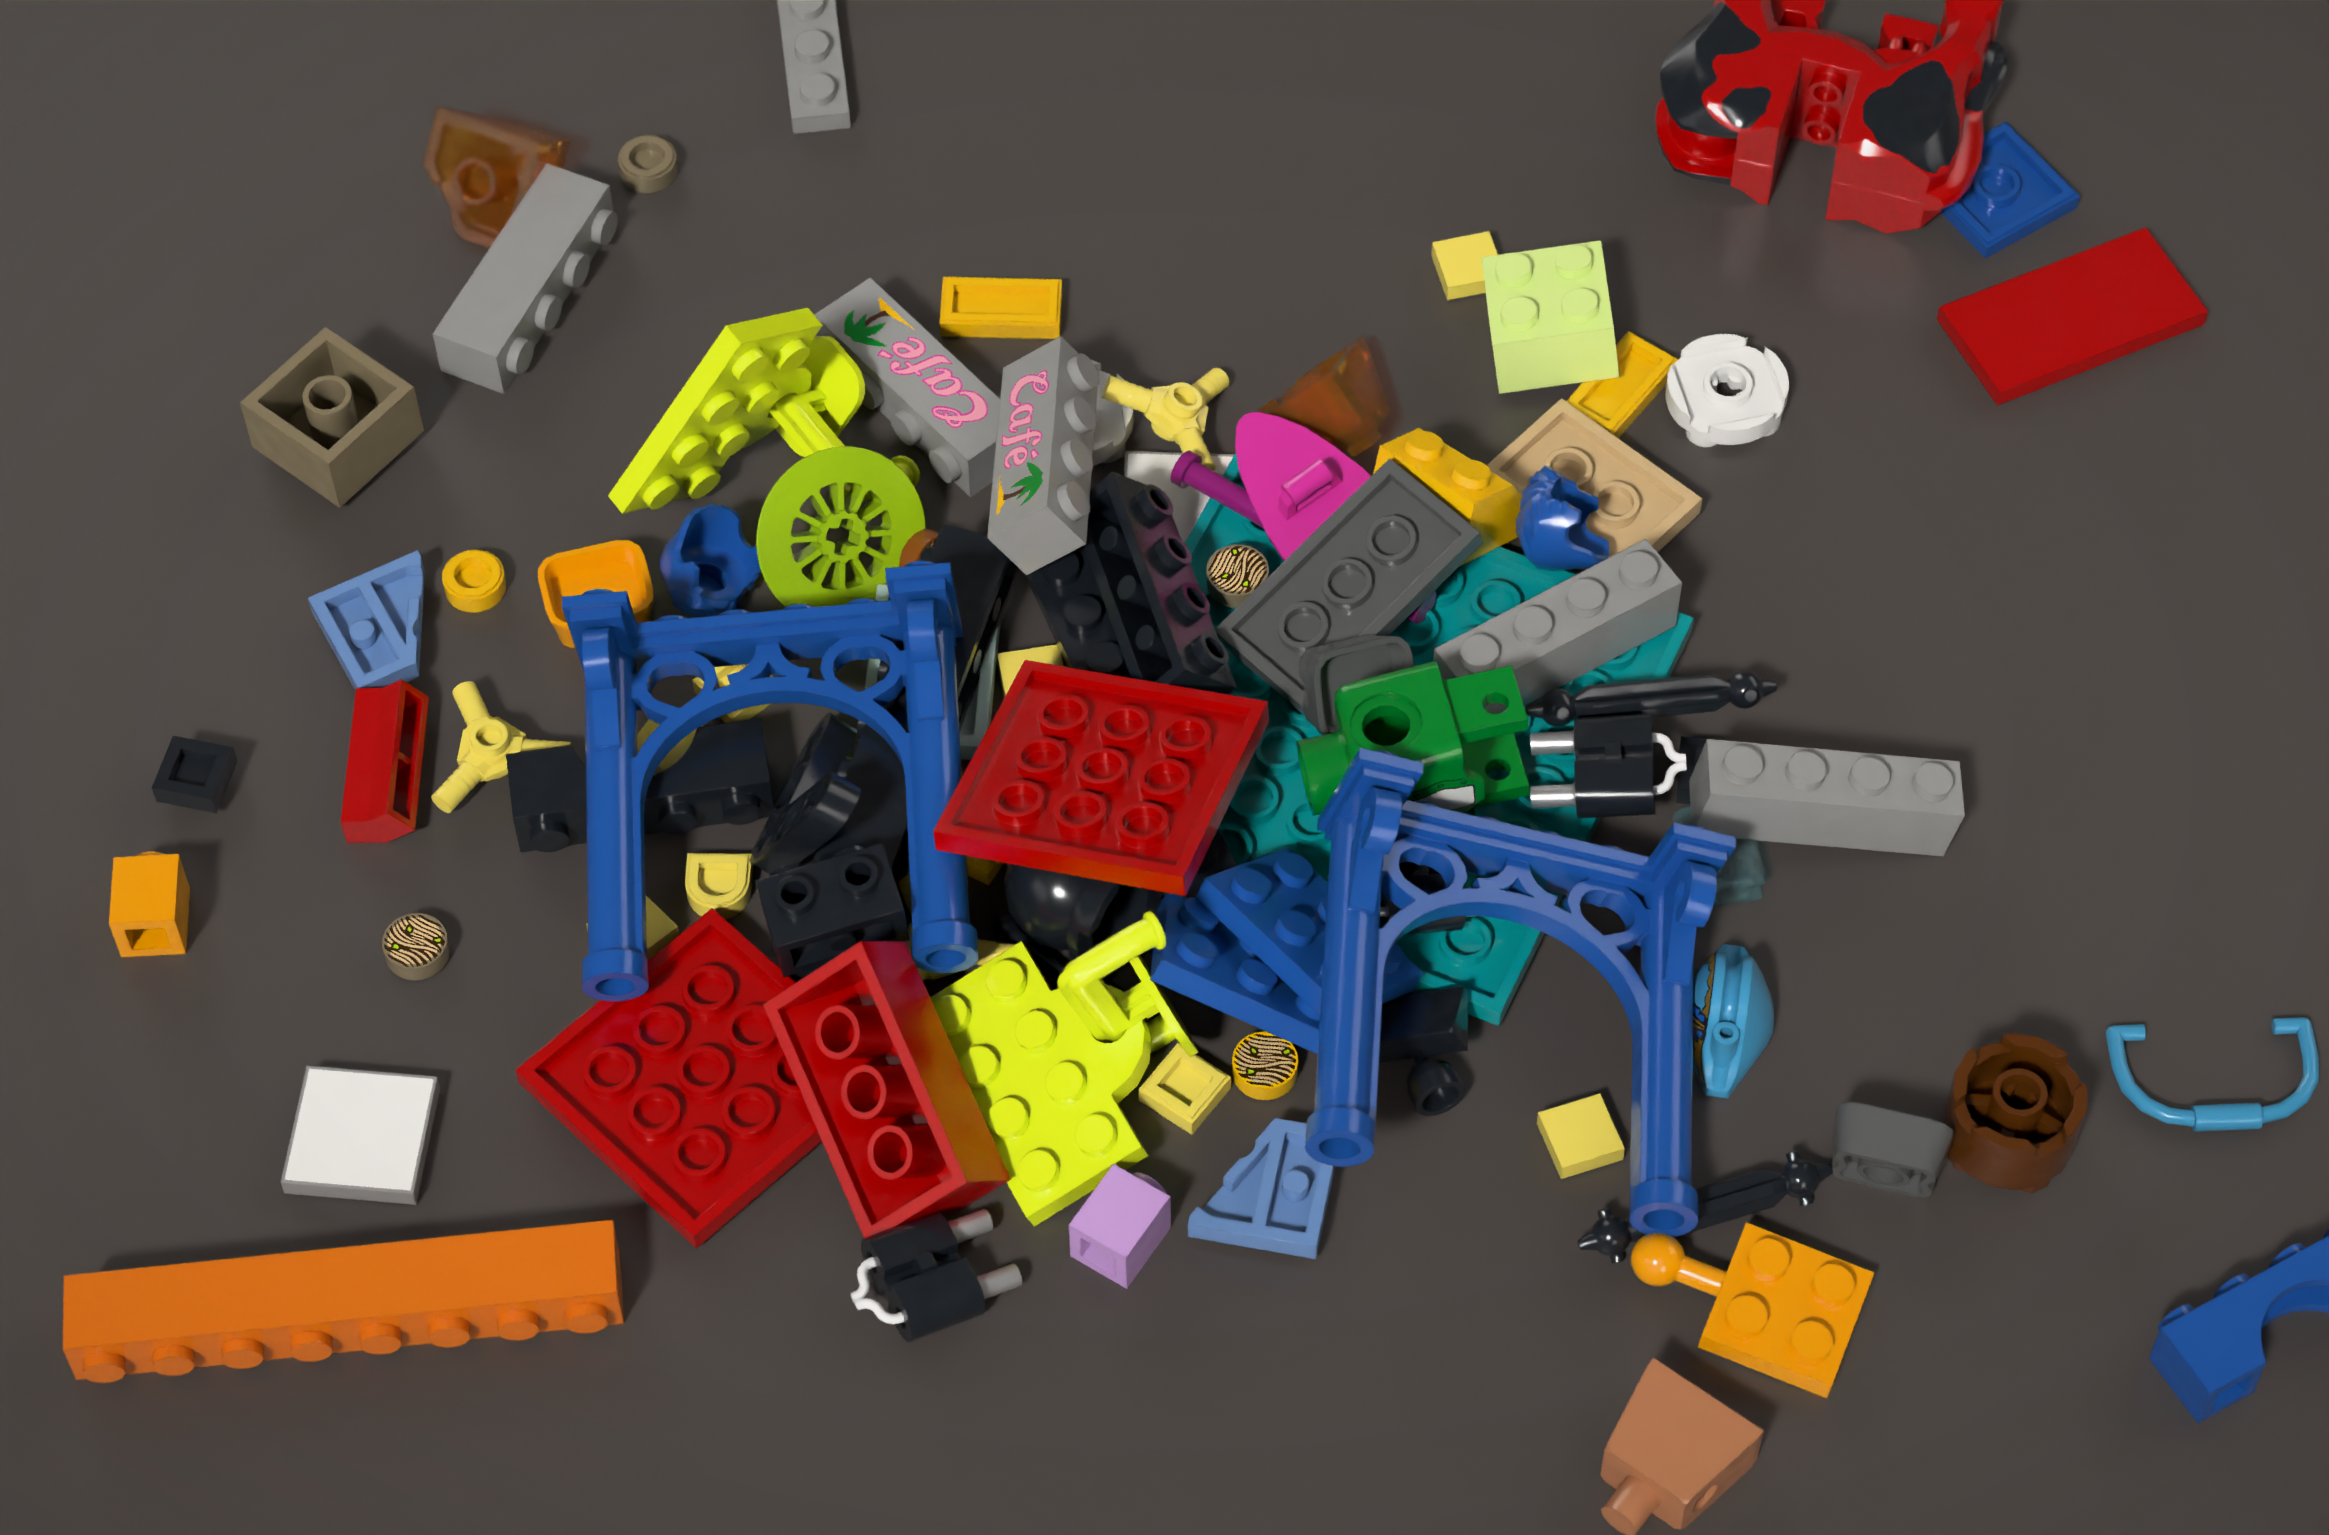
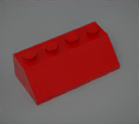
M860 941L763 1004L864 1238L934 1212H940L943 1216L962 1210L1011 1180L906 942Z

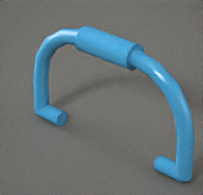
M2305 1017L2272 1018L2271 1029L2273 1035L2297 1034L2303 1060L2302 1079L2293 1094L2280 1103L2261 1107L2260 1103L2192 1105L2191 1110L2170 1108L2151 1099L2135 1083L2128 1067L2123 1042L2145 1040L2146 1031L2144 1024L2109 1026L2105 1031L2112 1071L2121 1092L2141 1112L2166 1124L2191 1126L2193 1132L2261 1129L2263 1123L2285 1119L2305 1106L2319 1083V1054L2312 1023Z

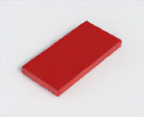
M2145 227L1939 307L1937 321L1998 406L2205 325L2208 310Z

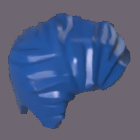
M1546 465L1540 471H1537L1534 476H1531L1528 481L1529 485L1522 492L1520 512L1515 523L1516 535L1520 540L1527 559L1536 568L1547 571L1590 568L1606 560L1609 556L1608 541L1594 535L1586 526L1588 515L1599 509L1598 498L1578 489L1576 482L1565 478L1561 472Z
M708 504L705 507L693 509L668 541L660 558V571L665 581V586L672 598L673 606L683 613L696 618L719 616L725 611L736 610L741 605L742 596H745L748 590L753 589L755 580L759 577L761 570L756 546L752 547L743 535L741 517L732 508L721 504Z

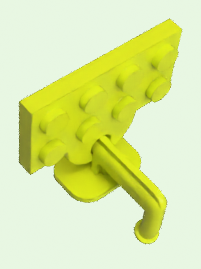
M809 308L726 325L608 497L622 514L648 507L656 510L671 501L691 497L692 499L701 498L719 483L721 478L719 471L730 456L737 453L740 449L752 445L774 429H776L790 448L802 457L827 448L844 446L838 436L861 406L865 395V382L861 370L837 340L830 336H816L823 325ZM899 455L893 457L891 461L908 476L915 487L920 479V471L917 464L907 456ZM845 483L844 499H846L853 483ZM868 492L863 502L872 500V496Z
M1151 911L1145 912L1142 920L1122 929L1069 962L1057 980L1058 989L1053 991L1031 953L1023 942L1020 941L930 997L1011 1178L1007 1184L1026 1218L1034 1227L1093 1191L1113 1164L1123 1170H1127L1148 1157L1146 1150L1118 1103L1138 1086L1149 1065L1150 1054L1175 1039L1178 1040L1189 1057L1199 1053L1187 1028L1160 985L1150 980L1151 971L1140 955L1154 947L1159 950L1166 947V937L1162 925ZM1130 962L1141 982L1123 993L1122 990L1105 984L1101 979L1125 963ZM1160 1012V1015L1156 1016L1155 1018L1151 1019L1146 1023L1145 1018L1149 1019L1150 1017Z

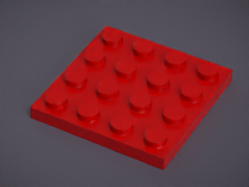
M1024 660L933 830L936 850L1186 896L1269 722L1268 701Z
M713 908L648 960L649 988L647 992L637 998L625 1001L599 1000L515 1070L518 1083L696 1249L822 1142L763 1006L764 1003L796 982L789 976L783 978L781 969Z

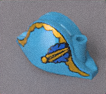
M1723 944L1693 976V1068L1706 1096L1728 1099L1767 1047L1773 1035L1775 1015L1769 988L1753 956H1749L1743 946Z

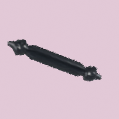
M1739 671L1733 674L1729 680L1713 674L1589 685L1573 695L1567 690L1555 688L1547 691L1540 700L1526 705L1525 711L1528 716L1541 718L1551 726L1560 727L1571 722L1574 717L1585 718L1652 714L1653 717L1704 713L1717 711L1729 702L1738 708L1747 709L1757 705L1763 697L1776 692L1777 684L1773 681L1760 679L1758 675L1751 671Z
M1793 1151L1786 1154L1788 1162L1782 1167L1780 1172L1759 1169L1696 1188L1695 1190L1698 1193V1224L1688 1233L1773 1208L1787 1194L1793 1198H1798L1800 1206L1812 1204L1813 1199L1811 1195L1817 1190L1819 1183L1833 1173L1830 1164L1812 1163L1807 1159L1801 1158L1799 1151ZM1610 1207L1598 1210L1599 1219L1594 1223L1591 1231L1577 1240L1579 1249L1599 1251L1604 1255L1610 1256L1612 1263L1624 1261L1623 1252L1627 1249L1630 1242L1636 1243L1646 1234L1637 1231L1630 1224L1629 1215L1623 1220L1618 1216L1612 1215Z

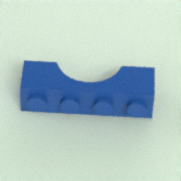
M2329 1229L2320 1241L2307 1248L2302 1243L2286 1248L2271 1261L2267 1270L2252 1278H2249L2245 1273L2237 1275L2224 1283L2215 1292L2212 1300L2196 1309L2191 1304L2180 1306L2164 1317L2158 1324L2157 1329L2159 1332L2149 1359L2197 1423L2254 1393L2266 1364L2261 1342V1331L2264 1327L2275 1319L2293 1312L2320 1311L2329 1313Z

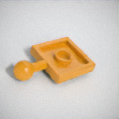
M1747 1222L1727 1272L1686 1256L1679 1241L1673 1236L1664 1233L1644 1235L1636 1242L1631 1252L1632 1269L1642 1282L1660 1287L1677 1281L1717 1297L1698 1348L1827 1399L1874 1272Z

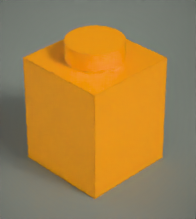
M148 851L136 856L113 857L109 926L121 958L186 954L190 886L179 854Z

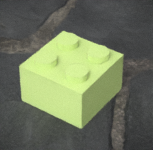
M1601 240L1481 257L1499 394L1619 377L1614 326Z

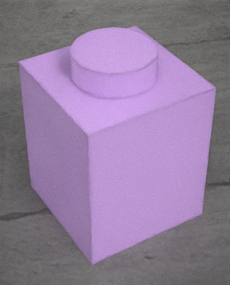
M1113 1164L1069 1224L1070 1256L1127 1289L1171 1229V1196L1167 1195L1164 1188L1150 1176L1140 1172L1132 1175Z

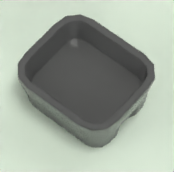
M1366 634L1310 648L1305 651L1299 661V677L1305 687V696L1302 704L1306 720L1321 735L1337 732L1334 696L1339 687L1347 683L1413 667L1410 645L1399 636Z
M1841 1103L1837 1108L1833 1125L1832 1174L1841 1180L1912 1197H1929L1949 1154L1953 1140V1129L1944 1123L1920 1116L1862 1103Z

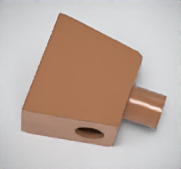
M1653 1358L1647 1365L1604 1450L1600 1476L1606 1483L1614 1487L1616 1491L1602 1507L1601 1513L1613 1528L1625 1535H1636L1651 1514H1654L1674 1529L1681 1530L1686 1528L1753 1467L1758 1459L1764 1430Z

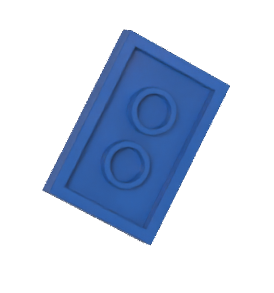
M1290 847L1205 877L1196 898L1320 1016L1328 883L1313 869L1308 860L1296 854ZM1396 943L1390 948L1385 961L1382 1004L1413 992L1423 974L1403 954V951Z
M1167 893L1156 914L1165 933L1166 947L1161 950L1156 947L1153 948L1150 980L1318 1054L1320 1016L1197 898L1187 899L1180 895Z

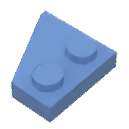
M418 550L308 597L311 612L355 691L356 688H384L401 679L407 683L419 677L425 570Z
M1274 1118L1255 1140L1253 1151L1246 1157L1240 1158L1225 1174L1223 1186L1203 1209L1197 1206L1190 1214L1188 1237L1316 1259L1335 1166L1320 1163L1307 1154L1305 1150L1306 1123Z

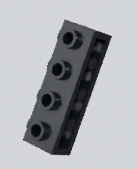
M1115 472L1109 473L1090 490V512L1088 514L1087 540L1084 549L1131 678L1229 695L1237 688L1228 665L1229 655L1223 643L1218 639L1209 615V601L1197 583L1190 564L1192 559L1191 553L1179 535L1172 516L1173 506L1170 499L1155 485H1146Z

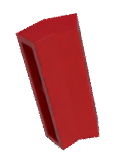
M402 679L384 688H356L341 813V825L346 843H388L415 830L429 696Z

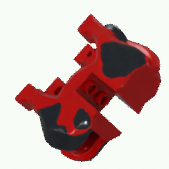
M1715 0L1711 13L1693 27L1665 55L1660 71L1663 98L1657 104L1655 124L1656 135L1662 153L1674 171L1691 178L1730 185L1744 192L1757 203L1768 206L1790 137L1810 141L1817 145L1835 147L1837 152L1825 219L1830 221L1855 220L1885 234L1921 228L1938 215L1942 209L1955 204L1970 188L1982 157L1984 138L1983 115L2004 82L2008 67V57L2004 47L1999 42H1994L1998 32L2003 0H1946L1939 31L1942 40L1936 46L1938 25L1885 13L1881 25L1878 49L1871 50L1861 41L1838 32L1821 30L1826 0Z

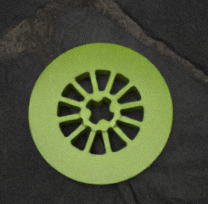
M852 446L832 447L812 453L796 462L778 479L764 502L756 534L757 557L762 575L771 592L785 607L794 604H807L814 607L846 605L852 600L861 598L875 600L877 584L887 585L885 568L899 567L900 556L907 541L918 531L926 529L923 506L908 476L895 463L879 453ZM847 482L853 483L844 501V485ZM828 485L829 507L820 494V489ZM868 492L872 496V501L859 509ZM808 498L817 512L815 518L800 511V507ZM881 513L882 524L880 526H866L867 522ZM799 518L810 524V530L791 532L794 519ZM841 525L849 530V537L847 541H837L835 545L832 541L827 540V532L829 528L836 529ZM882 536L878 551L866 545V540L869 537ZM811 542L793 556L791 548L793 543ZM862 551L874 558L866 570L859 560V553ZM815 560L806 577L802 573V568ZM846 563L854 574V579L845 583ZM830 568V584L824 586L822 582Z

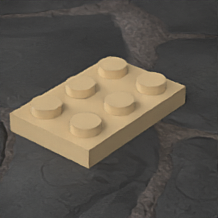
M1562 398L1487 465L1491 472L1514 485L1521 496L1523 490L1529 485V478L1546 465L1561 472L1565 478L1576 482L1578 489L1597 497L1599 509L1588 515L1586 526L1594 535L1608 541V558L1644 539H1647L1658 553L1701 512L1702 498Z

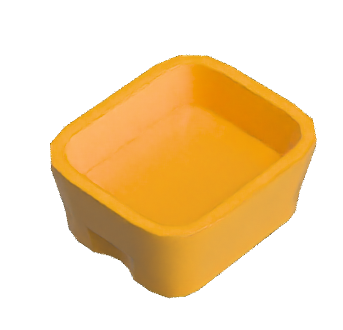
M614 540L556 553L545 558L538 567V582L546 614L556 630L560 641L567 647L576 648L562 609V596L582 595L584 592L592 589H607L613 592L627 591L636 623L650 622L654 602L653 585L641 547L630 540Z

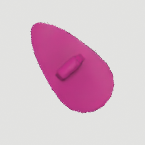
M1250 412L1243 415L1236 425L1235 450L1242 482L1268 539L1283 561L1371 477L1363 467L1331 443L1304 426L1282 417L1260 412Z

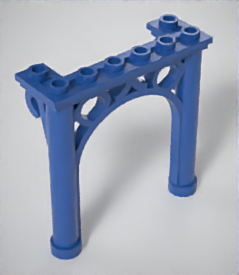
M913 561L903 567L885 568L890 601L878 602L874 599L861 598L852 600L846 605L814 607L807 604H794L783 610L754 613L736 609L725 611L719 616L686 618L679 615H668L656 621L636 623L627 591L613 592L607 589H592L584 592L582 595L562 596V609L584 671L588 955L582 960V990L586 995L603 1001H625L643 995L649 988L646 937L644 808L647 790L658 766L683 738L707 722L736 710L772 703L811 704L840 711L867 724L891 746L902 764L905 774L913 929L911 934L912 958L917 968L933 973L962 971L973 966L978 961L977 930L970 925L967 858L965 855L936 850L933 834L936 824L962 778L955 646H957L956 638L963 637V630L950 563L935 564L930 561ZM822 658L820 667L822 680L813 679L810 668L798 667L789 661ZM879 659L886 662L890 667L884 679L861 692L848 687L836 678L840 668L853 660ZM748 664L739 672L727 675L730 685L720 688L715 667ZM686 674L695 675L704 681L700 693L681 708L663 703L651 695L652 689L657 682L665 677ZM903 687H906L908 733L883 708L897 698ZM637 710H642L649 720L660 725L652 732L638 752Z
M1359 748L1317 822V830L1325 832V839L1331 840L1315 1105L1314 1113L1308 1117L1306 1123L1305 1150L1307 1154L1320 1163L1339 1167L1364 1163L1374 1154L1383 974L1385 961L1393 944L1416 927L1443 918L1483 916L1504 919L1539 930L1569 946L1592 964L1617 994L1626 1012L1632 1033L1630 1224L1637 1231L1646 1235L1664 1233L1675 1237L1692 1231L1698 1224V1193L1692 1187L1694 947L1697 927L1703 928L1706 925L1714 905L1717 890V874L1736 848V837L1713 832L1699 825H1684L1674 822L1651 856L1647 857L1626 852L1612 845H1596L1563 837L1553 831L1528 829L1503 823L1489 816L1477 817L1439 808L1430 802L1407 800L1423 774V762L1398 757L1388 751H1372ZM1413 862L1417 865H1426L1435 869L1445 881L1446 889L1428 895L1404 878L1400 871L1399 863ZM1466 872L1491 877L1477 878L1471 888H1463L1467 880ZM1381 889L1385 896L1401 909L1383 928H1379ZM1545 890L1567 895L1560 908L1554 905L1558 897ZM1593 904L1597 907H1606L1613 910L1621 917L1626 931L1603 936L1584 918L1580 905ZM1634 945L1641 947L1640 976L1623 955L1628 953Z

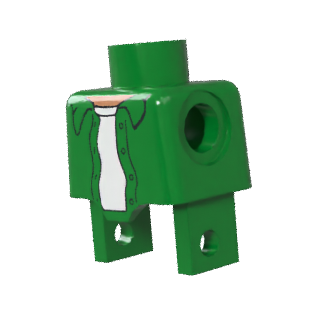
M1432 661L1340 686L1334 696L1337 732L1296 741L1303 785L1313 816L1322 813L1359 748L1372 751H1388L1398 757L1423 762V774L1407 799L1410 801L1430 802L1439 808L1467 814L1474 807L1529 796V783L1514 736V732L1528 730V718L1512 665L1442 680L1437 661ZM1492 703H1501L1507 707L1504 712L1499 714L1489 713L1484 708ZM1494 769H1502L1509 773L1502 780H1493L1487 776Z

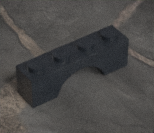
M761 718L697 728L693 741L686 753L671 767L652 777L645 799L644 835L661 832L681 834L696 827L724 823L744 825L752 823L759 818L769 817L774 806ZM571 746L506 754L512 815L520 852L535 850L555 852L566 846L587 843L586 765L575 754Z

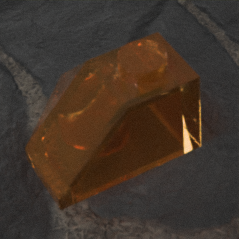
M441 106L436 108L422 164L432 184L439 185L453 213L449 218L459 238L490 248L546 163L563 169L570 140L518 122Z
M1363 337L1350 343L1296 380L1297 383L1281 395L1283 400L1281 403L1278 404L1275 399H1272L1255 411L1279 416L1304 426L1331 443L1341 452L1347 449L1351 457L1365 451L1382 437L1378 429L1390 414L1369 346Z

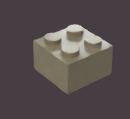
M327 327L323 328L240 402L252 447L339 508L424 432L414 386Z

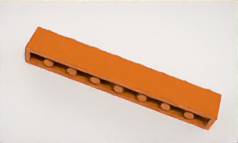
M613 1220L64 1275L63 1351L76 1380L87 1379L96 1383L115 1382L122 1379L125 1375L156 1372L166 1376H178L189 1373L197 1367L216 1365L246 1369L258 1366L265 1360L284 1358L314 1362L324 1360L333 1353L364 1351L369 1354L382 1355L395 1352L401 1346L430 1343L438 1347L449 1348L461 1346L470 1339L498 1336L507 1340H525L534 1337L538 1332L566 1329L576 1333H594L604 1329L607 1325L624 1324L620 1249Z

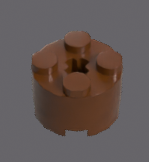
M2010 1033L2003 1035L2001 1042L1984 1045L1977 1051L1973 1047L1966 1052L1955 1070L1944 1110L1943 1123L1953 1129V1140L1947 1157L1955 1169L1966 1172L1968 1175L1991 1187L2021 1190L2027 1193H2033L2047 1187L2051 1179L2063 1171L2074 1153L2085 1119L2088 1089L2085 1082L2081 1085L2077 1073L2067 1064L2068 1055L2061 1048L2040 1037Z

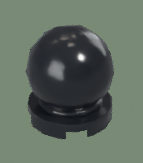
M1014 864L1008 865L1003 881L1008 910L1020 928L1036 943L1058 950H1067L1071 960L1079 957L1122 929L1142 920L1145 912L1151 911L1156 915L1157 909L1163 901L1161 900L1162 892ZM1148 951L1140 954L1141 957L1143 958ZM1116 970L1104 977L1114 979L1118 976Z

